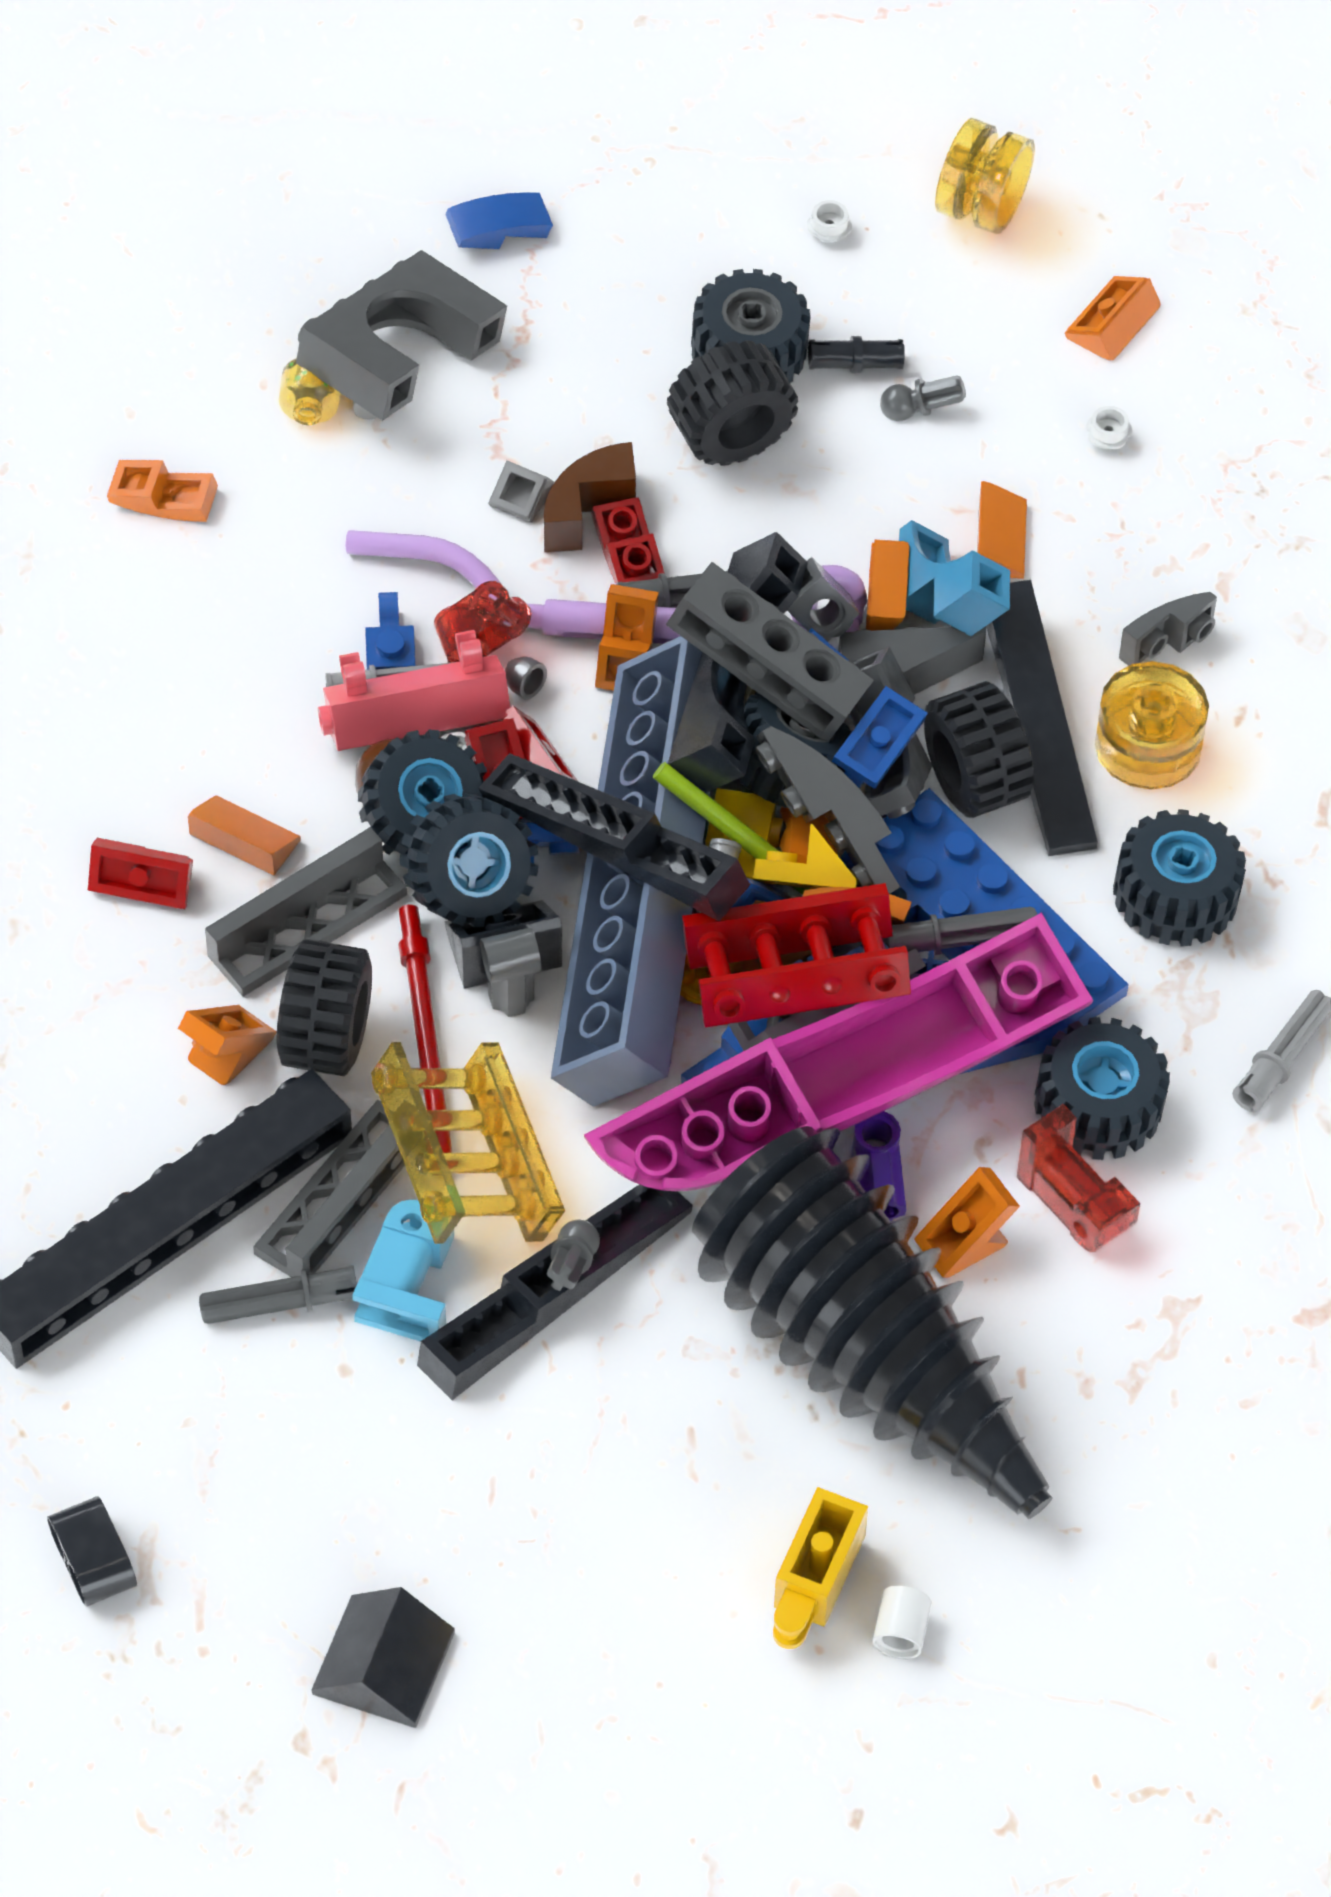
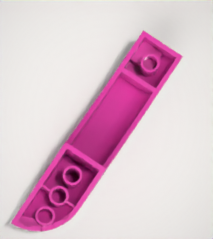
M1040 913L952 960L911 979V995L861 1002L775 1039L770 1037L584 1134V1138L595 1154L608 1167L634 1183L664 1191L703 1189L723 1182L755 1152L791 1130L810 1126L817 1133L831 1128H838L840 1131H843L951 1079L1083 1010L1092 1004L1093 999L1044 916Z

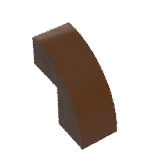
M632 442L618 443L594 450L573 462L559 475L552 485L545 502L544 552L583 550L582 512H592L594 506L636 497V473Z

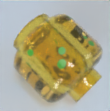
M296 358L290 360L284 366L281 375L278 397L281 410L290 419L308 426L328 421L337 413L341 393L323 382L310 370L296 364Z

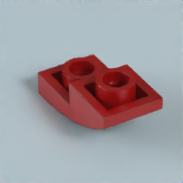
M639 497L598 505L592 508L591 515L615 584L616 582L623 583L657 579L659 573L665 574L654 534H649Z

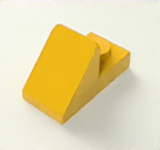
M813 824L810 826L807 864L797 863V854L779 851H767L766 859H755L753 880L763 883L810 889L825 887L856 888V878Z

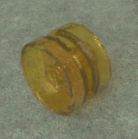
M970 117L958 131L946 155L936 188V211L957 220H963L971 213L974 226L994 234H1001L1015 215L1026 190L1034 163V139L1010 131L1006 132L999 139L996 125Z
M1155 661L1135 663L1114 673L1103 687L1094 744L1099 762L1112 777L1132 787L1149 790L1172 787L1188 778L1200 763L1209 711V702L1205 689L1192 674L1173 664Z

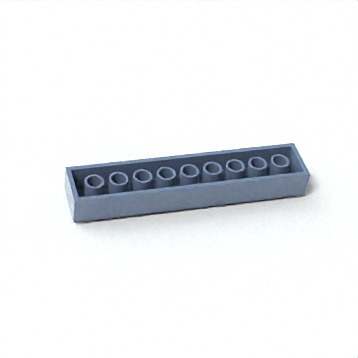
M679 636L618 665L598 790L655 813L663 828L703 844L706 819L653 779L657 768L663 762L668 763L702 654L701 650L682 636ZM587 852L551 1079L594 1107L668 1077L686 958L682 916L692 914L693 908Z

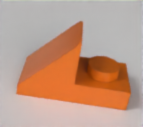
M239 1004L186 1011L177 1028L193 1039V1047L188 1055V1061L221 1085L230 1083L273 1040L277 1033L276 1030Z
M978 1167L915 1236L914 1240L922 1251L937 1247L942 1249V1254L935 1268L943 1278H949L1007 1245L1008 1240L999 1229L1017 1211L1020 1205L991 1168Z

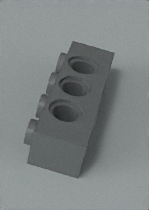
M714 562L709 564L685 594L666 623L677 634L816 736L827 742L831 740L874 681L855 664L844 659L821 642L814 634L799 626L780 612L776 606L765 601L739 582L735 576L724 571Z

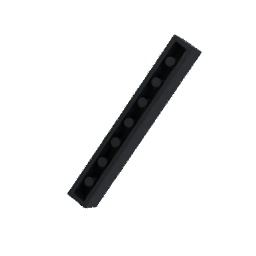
M311 1068L300 1077H293L283 1082L275 1094L259 1105L249 1106L242 1110L231 1124L215 1135L209 1134L201 1138L190 1152L174 1163H166L160 1166L151 1175L149 1180L133 1191L123 1192L116 1196L110 1202L107 1209L89 1221L85 1220L75 1224L63 1239L47 1250H39L30 1255L22 1267L3 1280L0 1279V1352L15 1369L28 1362L334 1150L352 1130L351 1109Z

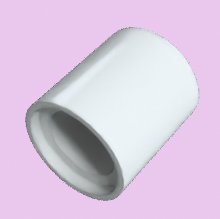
M891 1586L886 1588L881 1599L872 1641L873 1646L879 1652L895 1658L911 1659L918 1657L922 1651L932 1604L930 1597L912 1587Z

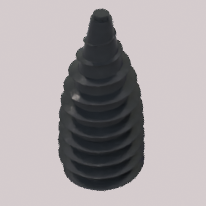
M810 1126L796 1128L779 1136L755 1152L715 1189L696 1215L692 1232L704 1245L698 1262L700 1278L706 1282L728 1280L724 1291V1302L728 1308L732 1310H747L756 1307L751 1320V1332L756 1337L773 1338L785 1334L779 1349V1358L783 1364L796 1366L814 1361L808 1377V1385L811 1390L815 1392H828L844 1386L845 1390L839 1404L842 1416L848 1418L859 1417L875 1411L879 1413L873 1429L876 1439L886 1441L906 1434L914 1439L911 1448L913 1458L927 1459L937 1455L951 1465L953 1476L966 1475L986 1489L989 1496L997 1497L1017 1515L1023 1513L1027 1519H1031L1039 1514L1051 1502L1053 1497L1047 1492L1050 1486L1023 1442L1026 1437H1020L1006 1408L1013 1397L1000 1398L990 1376L1001 1356L997 1355L980 1359L972 1339L983 1324V1316L961 1322L958 1321L952 1306L963 1289V1281H957L937 1287L931 1272L942 1254V1249L937 1247L914 1254L909 1246L908 1241L918 1225L919 1218L917 1216H908L890 1222L884 1213L893 1197L894 1186L888 1184L870 1191L865 1190L860 1181L868 1169L870 1157L866 1154L858 1155L842 1162L833 1151L840 1135L838 1128L827 1129L819 1133Z

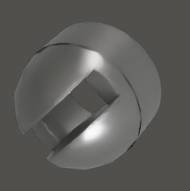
M522 656L514 658L508 662L505 668L507 686L512 692L524 699H530L537 695L547 678L546 666L531 657Z

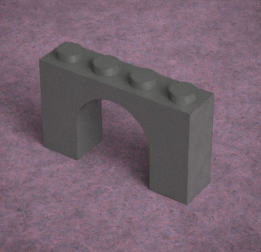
M420 250L408 259L398 261L391 270L377 279L369 280L360 290L346 299L338 300L332 308L323 314L307 320L298 333L299 347L296 364L383 421L413 400L420 364L383 341L373 331L393 326L418 329L432 335L472 361L500 342L508 305L428 253Z

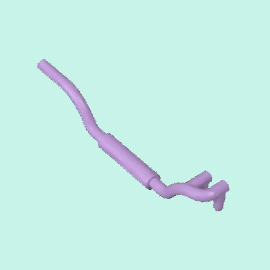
M349 530L347 532L345 542L347 554L423 559L451 567L463 575L476 588L492 615L504 624L522 628L543 629V634L548 636L602 639L606 603L547 599L544 605L517 603L511 600L501 582L488 566L473 553L456 543L426 535ZM822 565L850 594L860 613L846 632L859 630L860 624L863 622L864 607L868 601L862 579L857 573L846 567ZM818 602L813 605L812 610H817ZM657 607L653 643L664 644L680 636L666 625L676 608ZM791 615L793 621H794L795 623H797L799 626H801L802 628H804V627Z

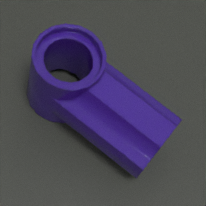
M883 1111L855 1125L851 1158L864 1154L870 1157L868 1169L860 1181L866 1191L888 1184L894 1186L893 1197L884 1211L890 1222H892L895 1218L906 1214L899 1146L901 1128L893 1115ZM876 1139L884 1142L886 1145L876 1147L869 1145L866 1141Z

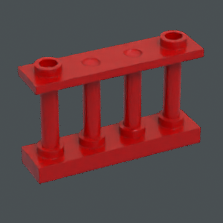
M886 883L730 908L720 921L703 913L682 916L689 968L708 967L711 976L699 979L705 1028L911 995L906 946L886 949L882 939L893 937L890 899ZM862 942L864 953L834 957L832 946ZM811 950L814 961L783 966L780 955ZM760 959L762 969L731 973L729 963Z

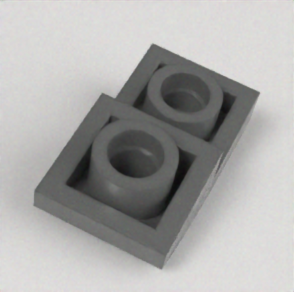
M1210 591L1185 596L1156 607L1135 619L1123 628L1119 659L1134 669L1147 657L1152 659L1159 655L1166 644L1181 653L1194 641L1197 643L1202 642L1212 632L1216 623L1214 613L1217 596Z

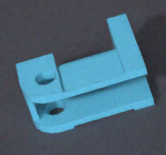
M413 1199L401 1201L391 1208L352 1295L353 1301L360 1303L354 1315V1322L420 1342L446 1325L445 1303L419 1296L418 1293L429 1267L441 1269L454 1239L453 1210Z

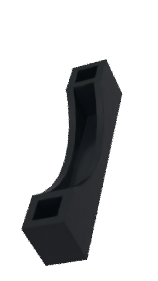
M776 531L733 552L727 572L735 576L739 582L765 601L776 606L784 614L798 598L808 562ZM702 652L667 764L704 793H707L745 776L756 739L749 732L744 719V696L747 684Z

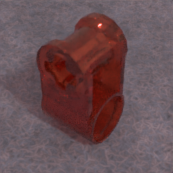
M486 581L480 584L474 591L455 604L442 609L434 619V628L447 662H460L455 633L475 630L476 639H479L481 643L482 656L486 657L526 631L531 621V608L523 599L510 597L508 590L499 582ZM489 594L494 595L498 599L494 600ZM506 620L511 626H507L503 621Z

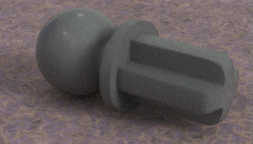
M958 375L926 383L920 378L915 381V390L903 384H895L888 387L881 395L880 408L887 418L894 421L909 419L917 408H920L924 416H928L931 414V409L962 402L966 397V389L961 376Z
M576 1219L569 1221L561 1228L558 1240L551 1249L552 1262L547 1272V1276L553 1280L551 1287L555 1290L560 1291L562 1287L573 1289L577 1285L581 1274L590 1268L593 1256L600 1244L599 1233L590 1222Z

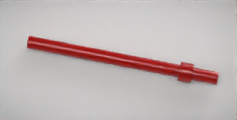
M407 904L399 908L402 940L398 943L400 962L407 969L434 1172L438 1175H448L454 1172L455 1165L427 972V964L431 961L429 942L426 937L422 936L418 906Z

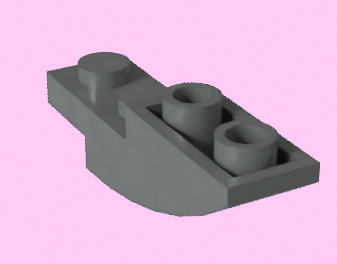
M772 726L756 735L760 743L759 746L755 747L756 753L768 773L771 774L776 771L786 789L781 791V795L789 811L795 818L802 815L806 823L823 814L826 816L829 823L824 825L825 832L835 849L839 852L845 849L854 864V867L849 870L856 878V886L864 887L886 883L889 894L900 888L875 845L876 842L890 835L891 831L863 792L836 765L794 736Z

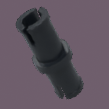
M851 336L850 340L809 339V369L850 368L851 373H861L863 368L903 369L905 361L903 339L862 340V336Z

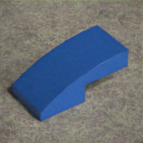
M540 192L506 193L477 198L449 207L445 213L459 248L500 249L506 236L547 238L553 227Z

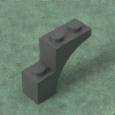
M890 647L852 662L874 680L851 712L855 727L885 686L910 702H914L915 696ZM917 734L913 736L876 788H872L868 784L865 786V796L876 808L880 816L887 814L889 819H893L906 814L915 807V802L920 792L924 789V784L933 766Z

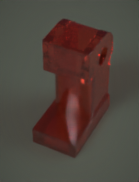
M1062 1104L1023 1130L1016 1177L1029 1191L1032 1190L1053 1212L1081 1247L1089 1252H1096L1136 1225L1141 1203L1116 1177L1105 1182L1072 1147L1077 1118Z

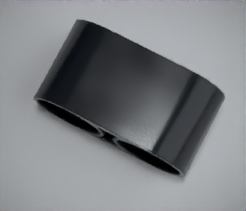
M99 1496L47 1516L48 1526L55 1545L85 1607L137 1586L136 1576L130 1559Z

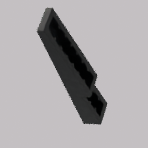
M1030 579L1010 582V609L989 623L986 629L1002 680L1003 694L1014 707L1029 742L1034 778L1033 790H1031L1030 796L1048 856L1097 849L1098 840L1032 581Z
M511 753L505 757L478 788L484 798L511 809L520 817L717 921H720L750 886L737 858L663 828L655 813Z
M640 1184L586 1219L597 1229L600 1244L593 1256L590 1268L581 1274L577 1285L573 1289L562 1287L560 1291L555 1290L551 1287L553 1280L547 1276L552 1262L551 1249L558 1240L556 1239L505 1273L502 1277L500 1289L423 1339L420 1343L417 1366L451 1400H454L691 1214L693 1205L679 1191H664Z

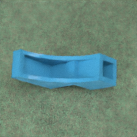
M913 520L899 529V541L909 543L907 611L934 625L941 620L972 636L1010 609L1009 569L973 550L951 561L949 539Z

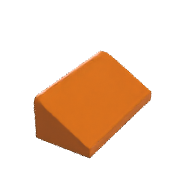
M1113 276L1064 333L1066 338L1104 359L1114 360L1160 308L1161 303L1151 279L1146 277Z
M981 481L977 553L1009 569L1010 578L1024 579L1027 499L993 483Z
M874 539V543L871 545L866 615L867 630H894L905 618L909 562L908 542Z
M217 795L192 809L188 815L190 835L272 875L277 873L301 841L300 835Z

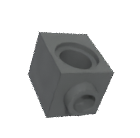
M811 556L807 560L808 565L798 598L787 611L807 631L812 628L829 642L833 637L843 635L860 613L850 594ZM822 599H830L825 607L812 610L816 602Z

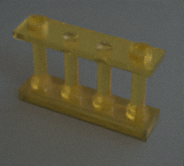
M391 1042L370 1073L375 1092L380 1097L418 1198L422 1218L427 1222L434 1243L444 1244L463 1217L513 1216L518 1222L525 1242H543L564 1214L565 1208L499 1042H481L464 1068H411L401 1042ZM419 1089H464L469 1096L474 1110H427ZM435 1131H480L485 1137L490 1152L443 1153ZM496 1173L500 1177L507 1195L459 1196L451 1174Z

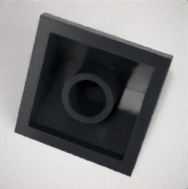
M543 900L521 904L522 906L515 913L508 910L503 911L505 920L492 923L489 919H486L484 927H472L466 923L461 926L450 921H444L463 988L488 984L480 949L481 938L526 928H532L535 934L541 959V971L562 967V925L560 916Z
M402 1587L351 1595L311 1689L312 1695L416 1728L454 1637L455 1628Z

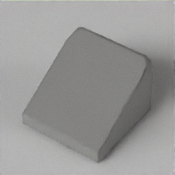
M506 460L488 504L532 523L546 502L554 481L547 476Z

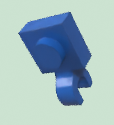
M379 592L380 627H365L367 670L369 665H374L375 670L416 666L414 625L399 626L398 592Z

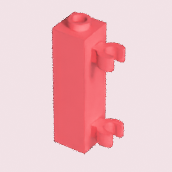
M475 630L455 633L460 662L366 679L363 661L360 662L358 652L339 655L344 684L323 688L325 705L317 707L323 736L331 735L337 751L373 745L385 739H395L397 737L402 739L407 732L416 730L419 731V735H424L429 729L445 731L502 720L507 716L506 711L510 708L506 672L497 655L482 656L481 643L479 639H476Z

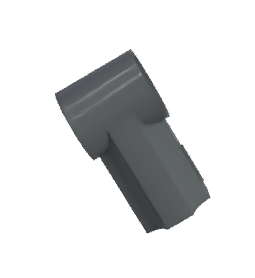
M532 928L481 938L480 949L488 978V996L492 1009L500 1010L508 1017L524 1014L529 1003L535 1000L534 973L541 972L540 953Z

